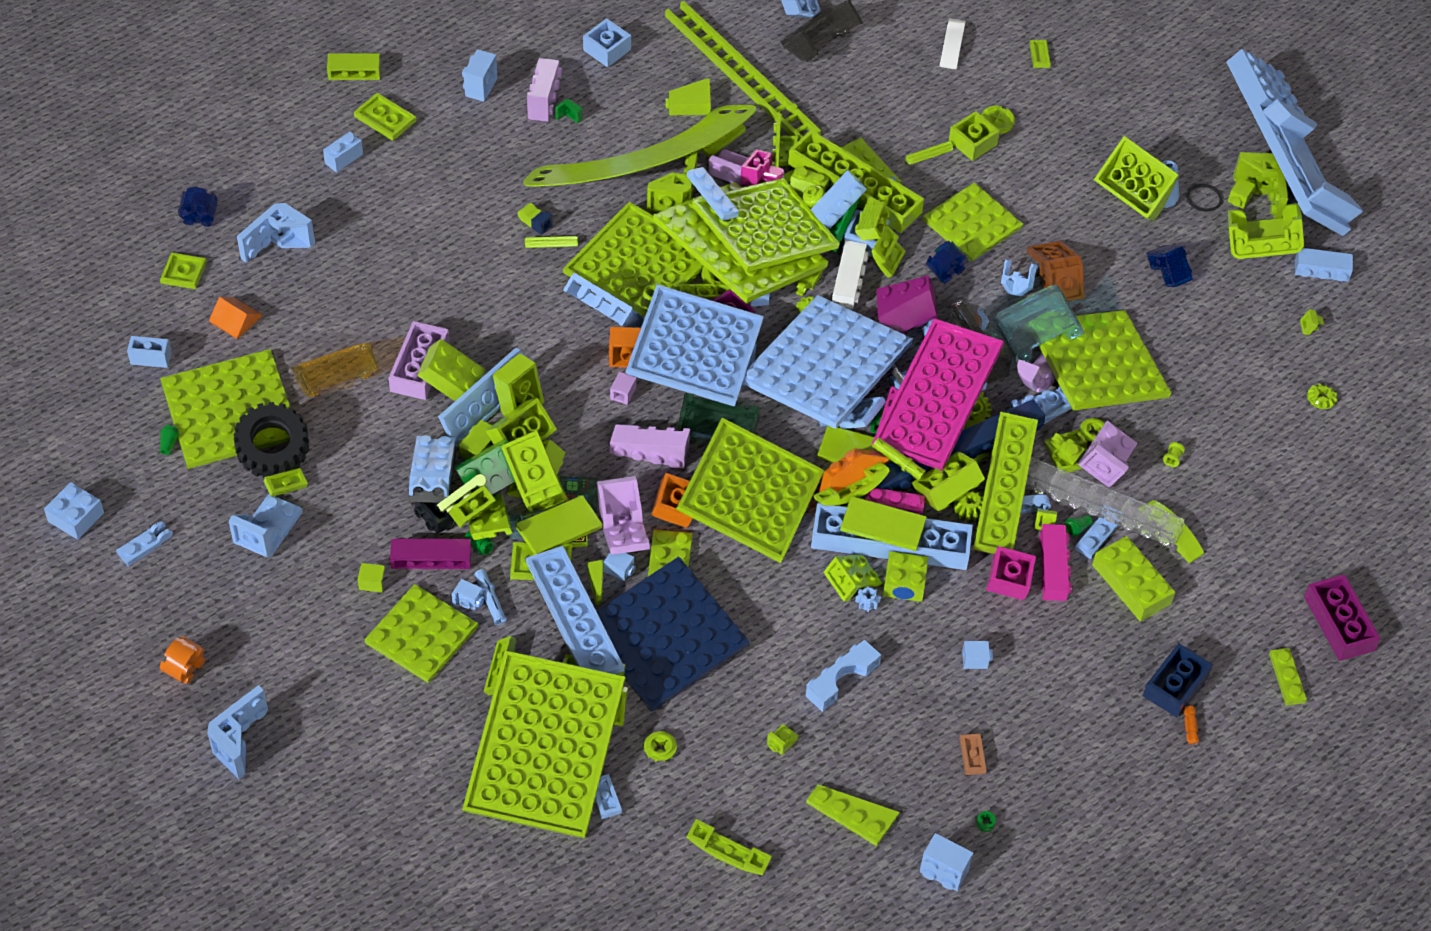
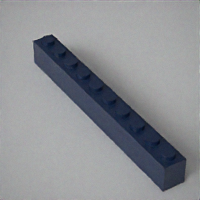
M1034 399L1004 412L1038 420L1036 431L1044 426L1046 415ZM1000 414L962 430L950 456L959 451L974 459L982 453L992 451ZM892 461L885 464L889 468V473L875 488L892 491L905 490L913 485L912 482L916 478L910 473L902 471L901 467ZM913 461L919 467L926 470L925 473L933 469V467Z

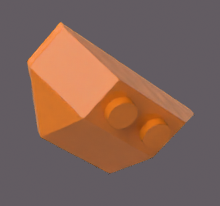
M851 450L842 459L832 463L823 472L819 493L829 487L837 492L866 477L865 469L879 462L885 464L889 460L878 451Z

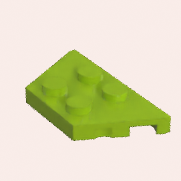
M502 494L495 496L494 499L496 501L493 505L469 522L470 532L474 540L496 537V532L505 531L506 535L512 534Z

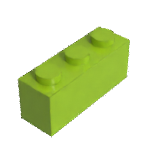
M328 53V80H380V53Z

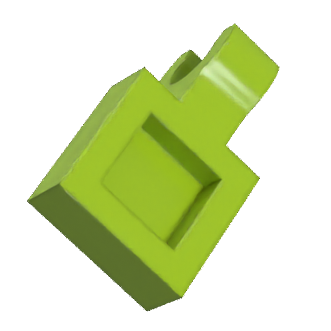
M1058 433L1049 442L1050 445L1060 450L1057 455L1072 466L1084 451L1083 447L1070 438L1065 442Z

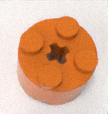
M181 635V639L177 637L167 648L164 654L167 658L165 663L161 661L160 671L181 683L189 684L194 677V670L196 668L200 669L205 663L206 658L203 657L205 650L202 646Z

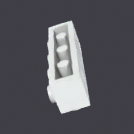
M845 240L832 302L853 310L854 304L859 301L860 292H857V290L862 288L863 279L860 277L865 275L866 265L863 264L868 261L869 252L866 251L867 244Z

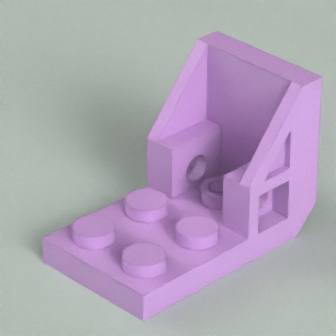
M1106 421L1078 465L1107 487H1111L1129 468L1126 461L1138 443L1109 421Z
M636 476L598 481L600 518L610 554L650 549L649 540L643 525Z

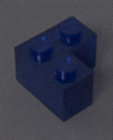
M1162 245L1146 253L1151 269L1161 270L1166 287H1178L1193 280L1192 269L1188 264L1187 253L1183 246Z

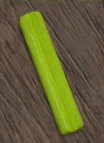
M947 141L908 154L905 160L908 165L950 152L954 146L951 141Z
M577 236L525 238L526 248L578 246Z

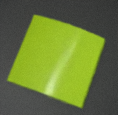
M886 225L882 238L877 239L872 249V255L879 268L889 278L894 275L906 251L897 242L899 236Z
M1079 430L1061 434L1065 442L1070 438L1084 448V451L1073 466L1057 455L1060 450L1049 444L1052 438L1044 440L1047 452L1060 475L1083 469L1078 463L1087 451V441Z

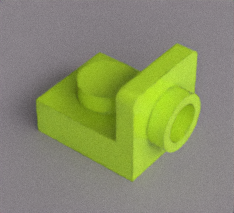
M782 724L774 733L770 732L768 734L767 744L773 752H779L783 755L798 740L799 736Z

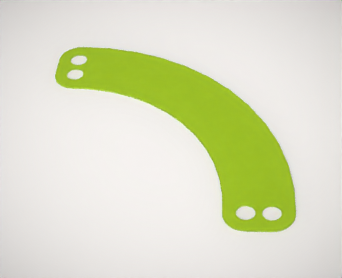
M754 105L721 106L712 110L693 127L661 143L601 160L541 166L533 170L524 179L523 183L530 187L575 184L621 176L664 164L702 149L723 138L746 122L757 109ZM731 110L729 113L720 114L721 111ZM738 110H747L744 113H735ZM544 170H552L550 173L540 174ZM545 177L544 180L533 181L536 178Z

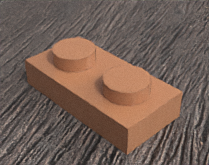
M981 734L960 735L959 740L965 775L986 774Z

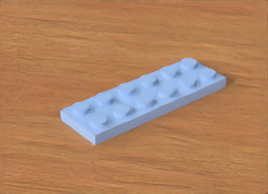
M515 348L438 416L447 436L455 437L456 447H458L460 440L470 433L474 425H477L480 420L486 422L500 409L493 374L519 353L522 354L521 349Z

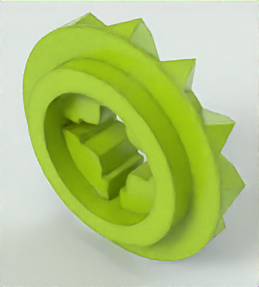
M1318 383L1316 386L1312 385L1308 390L1307 398L1314 407L1329 409L1336 404L1337 393L1334 392V388H1329L1327 384L1323 386Z
M1097 418L1087 419L1081 423L1079 431L1087 442H1093L1096 435L1091 433V430L1099 432L1105 422Z
M663 731L650 734L644 742V752H646L648 758L654 759L655 762H665L669 758L672 759L677 750L675 738ZM656 744H658L659 746L664 745V750L659 749L657 751Z

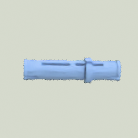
M485 569L475 572L474 577L479 587L483 589V596L496 625L505 623L507 618L495 594L494 584L490 582Z

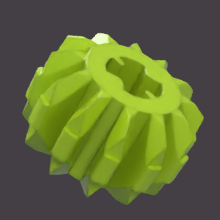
M972 489L970 492L967 491L960 499L954 500L955 514H959L960 519L966 517L967 522L970 518L976 521L980 516L983 501L981 493H974Z

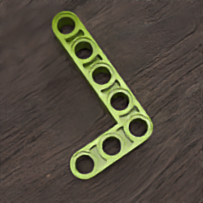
M704 265L701 271L704 284L661 285L707 300H712L730 290ZM657 285L645 287L640 301L643 308H649Z

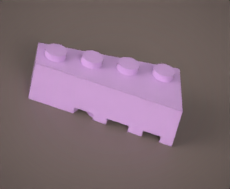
M539 58L532 84H530V92L527 94L528 119L549 121L550 115H553L554 105L552 103H556L557 98L555 90H559L560 81L558 78L562 77V68H559V60Z

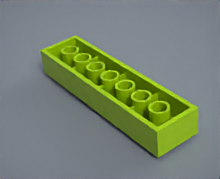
M812 130L789 149L788 164L794 168L799 166V168L802 167L806 170L809 169V171L829 176L828 189L847 170L851 172L867 189L861 195L857 207L863 210L865 204L884 202L890 212L888 218L890 219L889 226L900 233L922 214L924 198Z

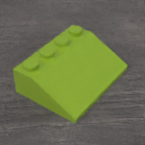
M1123 136L1094 178V181L1145 218L1155 221L1165 207L1179 174L1126 136Z

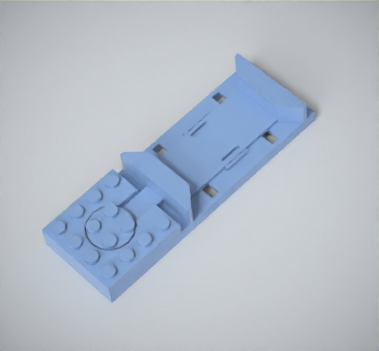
M1241 49L1227 61V64L1303 214L1344 236L1351 230L1348 223L1361 214L1363 210L1350 195L1326 182L1304 140V137L1315 129L1317 123L1305 116L1303 110L1297 105L1298 100L1290 92L1291 87L1285 82V75L1282 71L1275 70L1271 64L1267 65L1261 58H1256L1252 52L1248 53Z

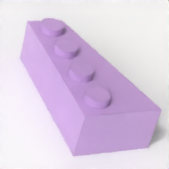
M615 425L610 441V453L618 457L625 456L638 461L644 460L653 464H664L672 468L684 469L689 454L690 429L684 428L683 431H675V428L667 427V430H657L656 427L651 426L647 429H641L640 426Z

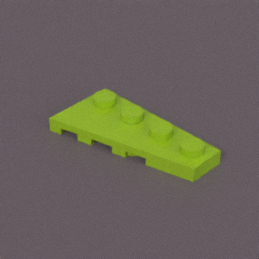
M819 784L806 801L810 806L875 846H878L900 813Z

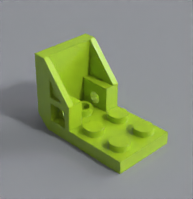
M698 150L690 153V155H686L685 165H688V167L684 168L683 174L672 172L648 183L647 212L659 213L693 198L694 185L687 177V172L697 169Z
M1240 152L1233 174L1234 181L1237 182L1240 177L1256 184L1253 193L1268 195V201H1271L1270 214L1273 215V219L1282 218L1283 209L1288 201L1285 176L1273 153Z
M534 431L501 446L522 499L532 515L568 501L538 431Z

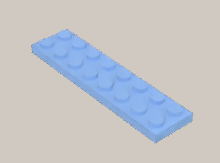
M560 546L527 557L526 564L576 665L611 674L623 672L624 666L564 547Z

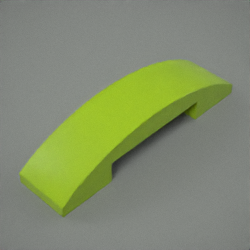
M879 462L864 470L866 477L837 492L829 487L814 495V499L825 506L848 503L851 496L860 498L873 490L887 476L889 468Z
M1152 500L1138 509L1150 523L1155 522L1178 546L1177 551L1189 564L1204 555L1202 547L1189 528L1166 506Z
M698 819L694 821L686 837L693 844L711 856L741 870L758 875L764 874L772 856L754 847L750 850L714 832V827Z

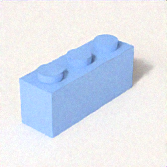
M847 170L811 210L819 221L828 228H831L867 189L856 176Z
M1303 248L1295 257V275L1303 277L1309 276L1349 282L1353 271V254Z

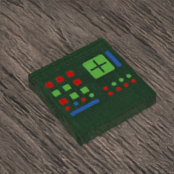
M560 476V482L568 501L583 495L593 511L597 513L598 478Z

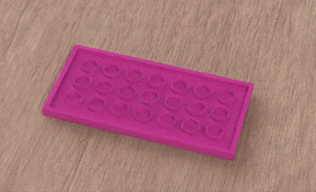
M934 318L872 442V446L880 437L907 458L910 457L915 462L943 471L1004 346V342Z

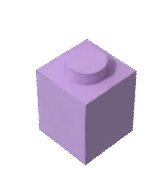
M619 372L610 388V399L628 405L636 390V377Z

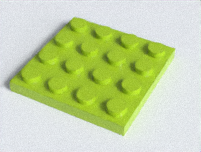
M972 183L923 215L922 219L970 262L1023 228L1022 222L976 183Z
M414 584L364 641L373 649L427 683H430L478 628V623Z

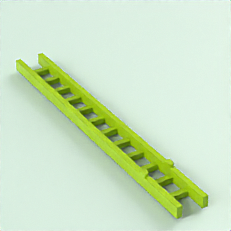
M685 1L680 2V9L687 15L680 19L669 9L665 10V17L774 121L777 122V116H781V127L790 136H798L799 141L803 137L800 133L807 129L821 136V130L797 108L795 103L787 99ZM692 19L697 25L689 29L684 23ZM703 29L707 35L699 38L695 32ZM713 39L717 45L709 48L705 42ZM724 49L728 55L720 58L715 52ZM734 59L738 65L730 68L726 62ZM744 68L749 75L741 78L736 72ZM755 79L760 84L751 88L747 82ZM766 89L770 95L762 98L757 92ZM776 98L781 105L773 108L768 102ZM787 109L793 115L784 119L780 112ZM796 119L803 124L797 129L789 124Z

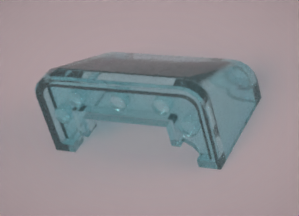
M1051 285L998 312L994 316V324L999 337L1004 342V346L1016 365L1019 360L1029 362L1033 356L1031 349L1062 333L1069 339L1077 338L1084 334L1080 322L1057 285Z

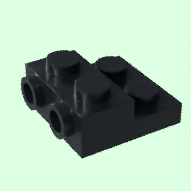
M415 502L414 513L417 518L425 520L428 530H434L438 534L453 527L454 519L447 511L442 512L437 506L439 503Z

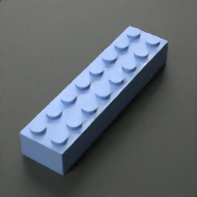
M817 503L811 548L883 559H888L889 551L926 556L928 557L927 565L967 570L973 525L926 519L917 550L913 551L840 531L847 507L825 506Z

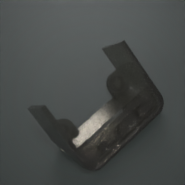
M847 0L819 13L781 39L780 42L786 50L798 59L808 62L818 55V49L838 36L845 37L850 33L849 30L862 24L863 21L851 0Z
M961 300L952 303L950 324L1002 340L986 316L984 308ZM1005 343L986 381L987 385L1007 378L1009 375L1013 353Z

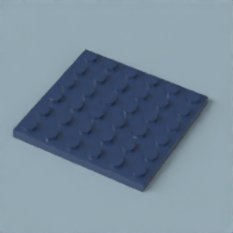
M679 556L596 611L622 664H626L624 676L627 683L651 712L750 645L749 640Z

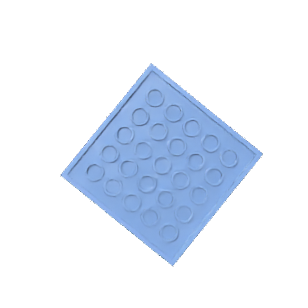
M657 285L628 363L626 374L735 407L764 316Z

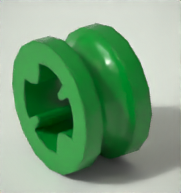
M981 812L976 821L978 829L983 832L992 831L996 823V817L992 812ZM987 818L990 822L985 825L982 823L983 819Z

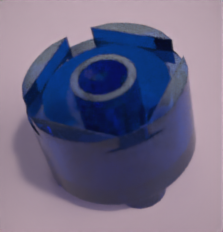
M200 187L187 188L186 192L183 191L178 209V215L183 219V223L185 225L201 223L205 227H210L214 221L218 204L217 196L214 193L212 195L206 193L207 190Z
M946 241L934 250L936 252L934 257L929 256L926 261V266L932 273L946 284L952 279V275L955 273L960 275L965 270L964 264L967 262L968 257L953 241Z

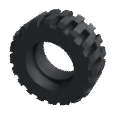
M269 402V405L257 404L258 408L254 409L251 407L247 410V415H241L239 418L240 423H236L234 444L237 458L240 463H243V467L247 471L252 470L253 475L258 477L259 474H262L263 478L300 468V462L304 463L306 453L309 450V436L307 425L303 422V417L300 414L296 415L295 409L292 407L287 409L286 404L279 403L278 406L274 402ZM266 428H278L289 435L290 443L282 451L269 454L259 451L254 446L253 439L260 431Z

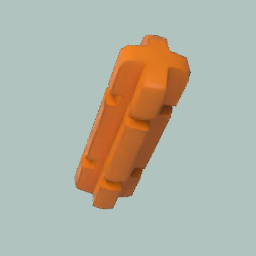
M1192 705L1185 706L1183 710L1184 715H1186L1184 719L1185 729L1188 732L1186 734L1187 742L1189 744L1198 743L1196 709Z

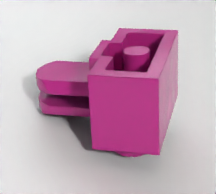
M756 149L741 166L742 185L752 186L761 184L763 181L769 182L784 178V169L772 166V153Z

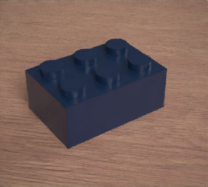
M1178 643L1147 682L1143 697L1177 718L1209 677L1213 664Z

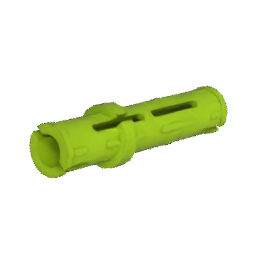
M880 437L874 442L872 447L900 466L902 471L910 473L918 481L924 476L926 470L914 463L912 458H907Z

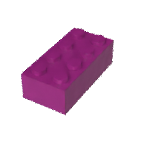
M1345 574L1308 585L1304 598L1339 661L1376 650L1381 638Z

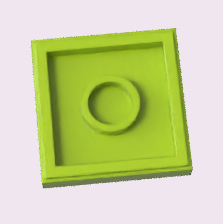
M171 252L160 282L162 284L196 289L207 259Z

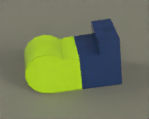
M532 203L526 204L517 213L522 222L541 235L552 226V214L547 211L545 213Z

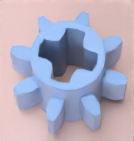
M869 586L863 590L859 589L855 602L859 603V609L867 610V612L873 608L877 609L881 596H876L877 589L874 590L869 588Z

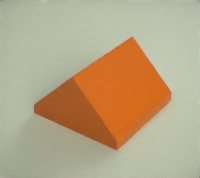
M219 297L209 322L238 339L262 317V314L235 297Z

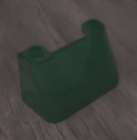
M685 393L677 431H683L684 428L690 429V443L708 446L721 418H724L756 434L761 413L760 408L750 405L746 410L745 406L742 405L741 407H734L724 403L708 401L701 397L699 401V398L694 397V394Z

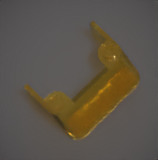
M370 342L359 343L291 367L303 396H308V398L319 395L318 391L323 388L361 376V379L372 376L371 372L379 371Z

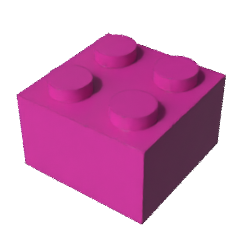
M998 546L992 557L986 591L1024 600L1030 590L1036 556Z

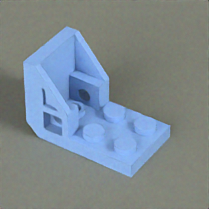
M286 203L272 205L237 235L241 260L246 263L251 258H255L258 252L266 248L271 241L281 248H310L315 244L312 220Z
M268 494L253 516L248 514L231 516L229 525L233 543L267 558L271 557L303 513V510L299 506L275 496L271 497Z
M259 685L210 721L207 734L213 754L238 779L246 775V743L242 739V732L246 731L255 720L263 718L268 711L264 690Z

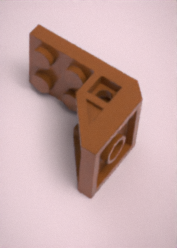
M1061 240L1027 246V254L1040 263V277L1050 305L1085 299L1083 263L1078 253Z

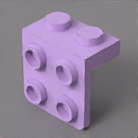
M724 149L718 157L713 155L710 157L708 174L741 185V166L748 157Z

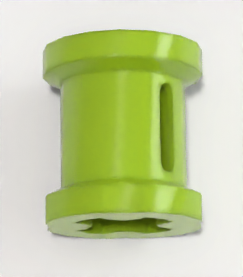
M1172 442L1169 445L1168 453L1163 457V462L1168 466L1177 467L1180 464L1179 459L1184 454L1185 448L1182 444Z

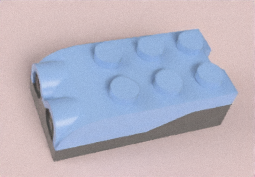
M427 435L417 436L410 472L409 502L440 503L450 496L456 458L455 437L442 436L439 439H431Z

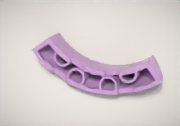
M1043 353L1040 354L1033 364L1022 360L1018 361L1019 376L1028 388L1036 392H1043L1054 383L1055 376Z

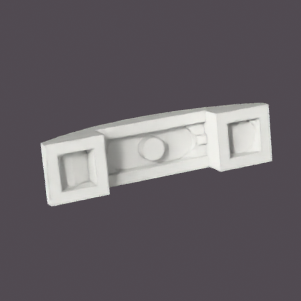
M949 18L940 67L957 68L965 20Z

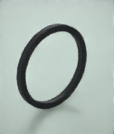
M1197 184L1188 190L1187 201L1193 208L1209 212L1220 207L1222 195L1211 185ZM1198 187L1210 188L1218 194L1219 203L1213 208H1200L1190 200V192Z

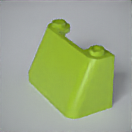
M1299 204L1286 205L1282 212L1283 218L1247 222L1243 211L1228 210L1232 255L1237 259L1300 252L1304 247Z

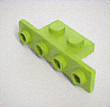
M777 116V123H774V133H777V135L773 136V146H776V149H773L772 152L775 162H772V166L780 168V166H791L788 164L789 149L798 142V136H781V116Z

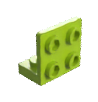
M862 555L835 556L823 572L844 602L849 601L859 588L867 586L876 587L882 584L877 573Z

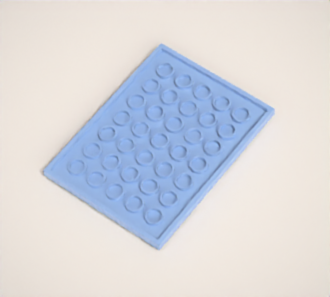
M817 295L747 368L742 384L836 429L911 346L913 338Z

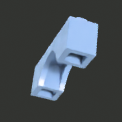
M865 640L859 644H854L845 656L841 655L834 665L826 667L818 678H813L806 685V697L823 712L837 701V680L851 673L867 676L880 665L881 654Z

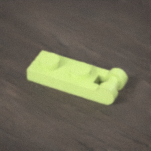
M479 474L437 504L442 512L447 511L448 513L460 499L463 500L469 496L475 488L486 485L487 480L485 476Z

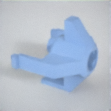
M1005 260L1001 284L1008 294L1023 296L1033 288L1036 268L1038 266L1031 264L1027 279L1025 276H1021L1020 272L1015 271L1009 276L1012 261Z

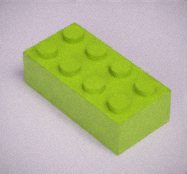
M1127 536L1095 553L1093 567L1140 622L1172 604L1175 591Z

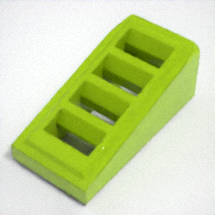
M603 560L588 562L587 567L588 578L597 605H601Z

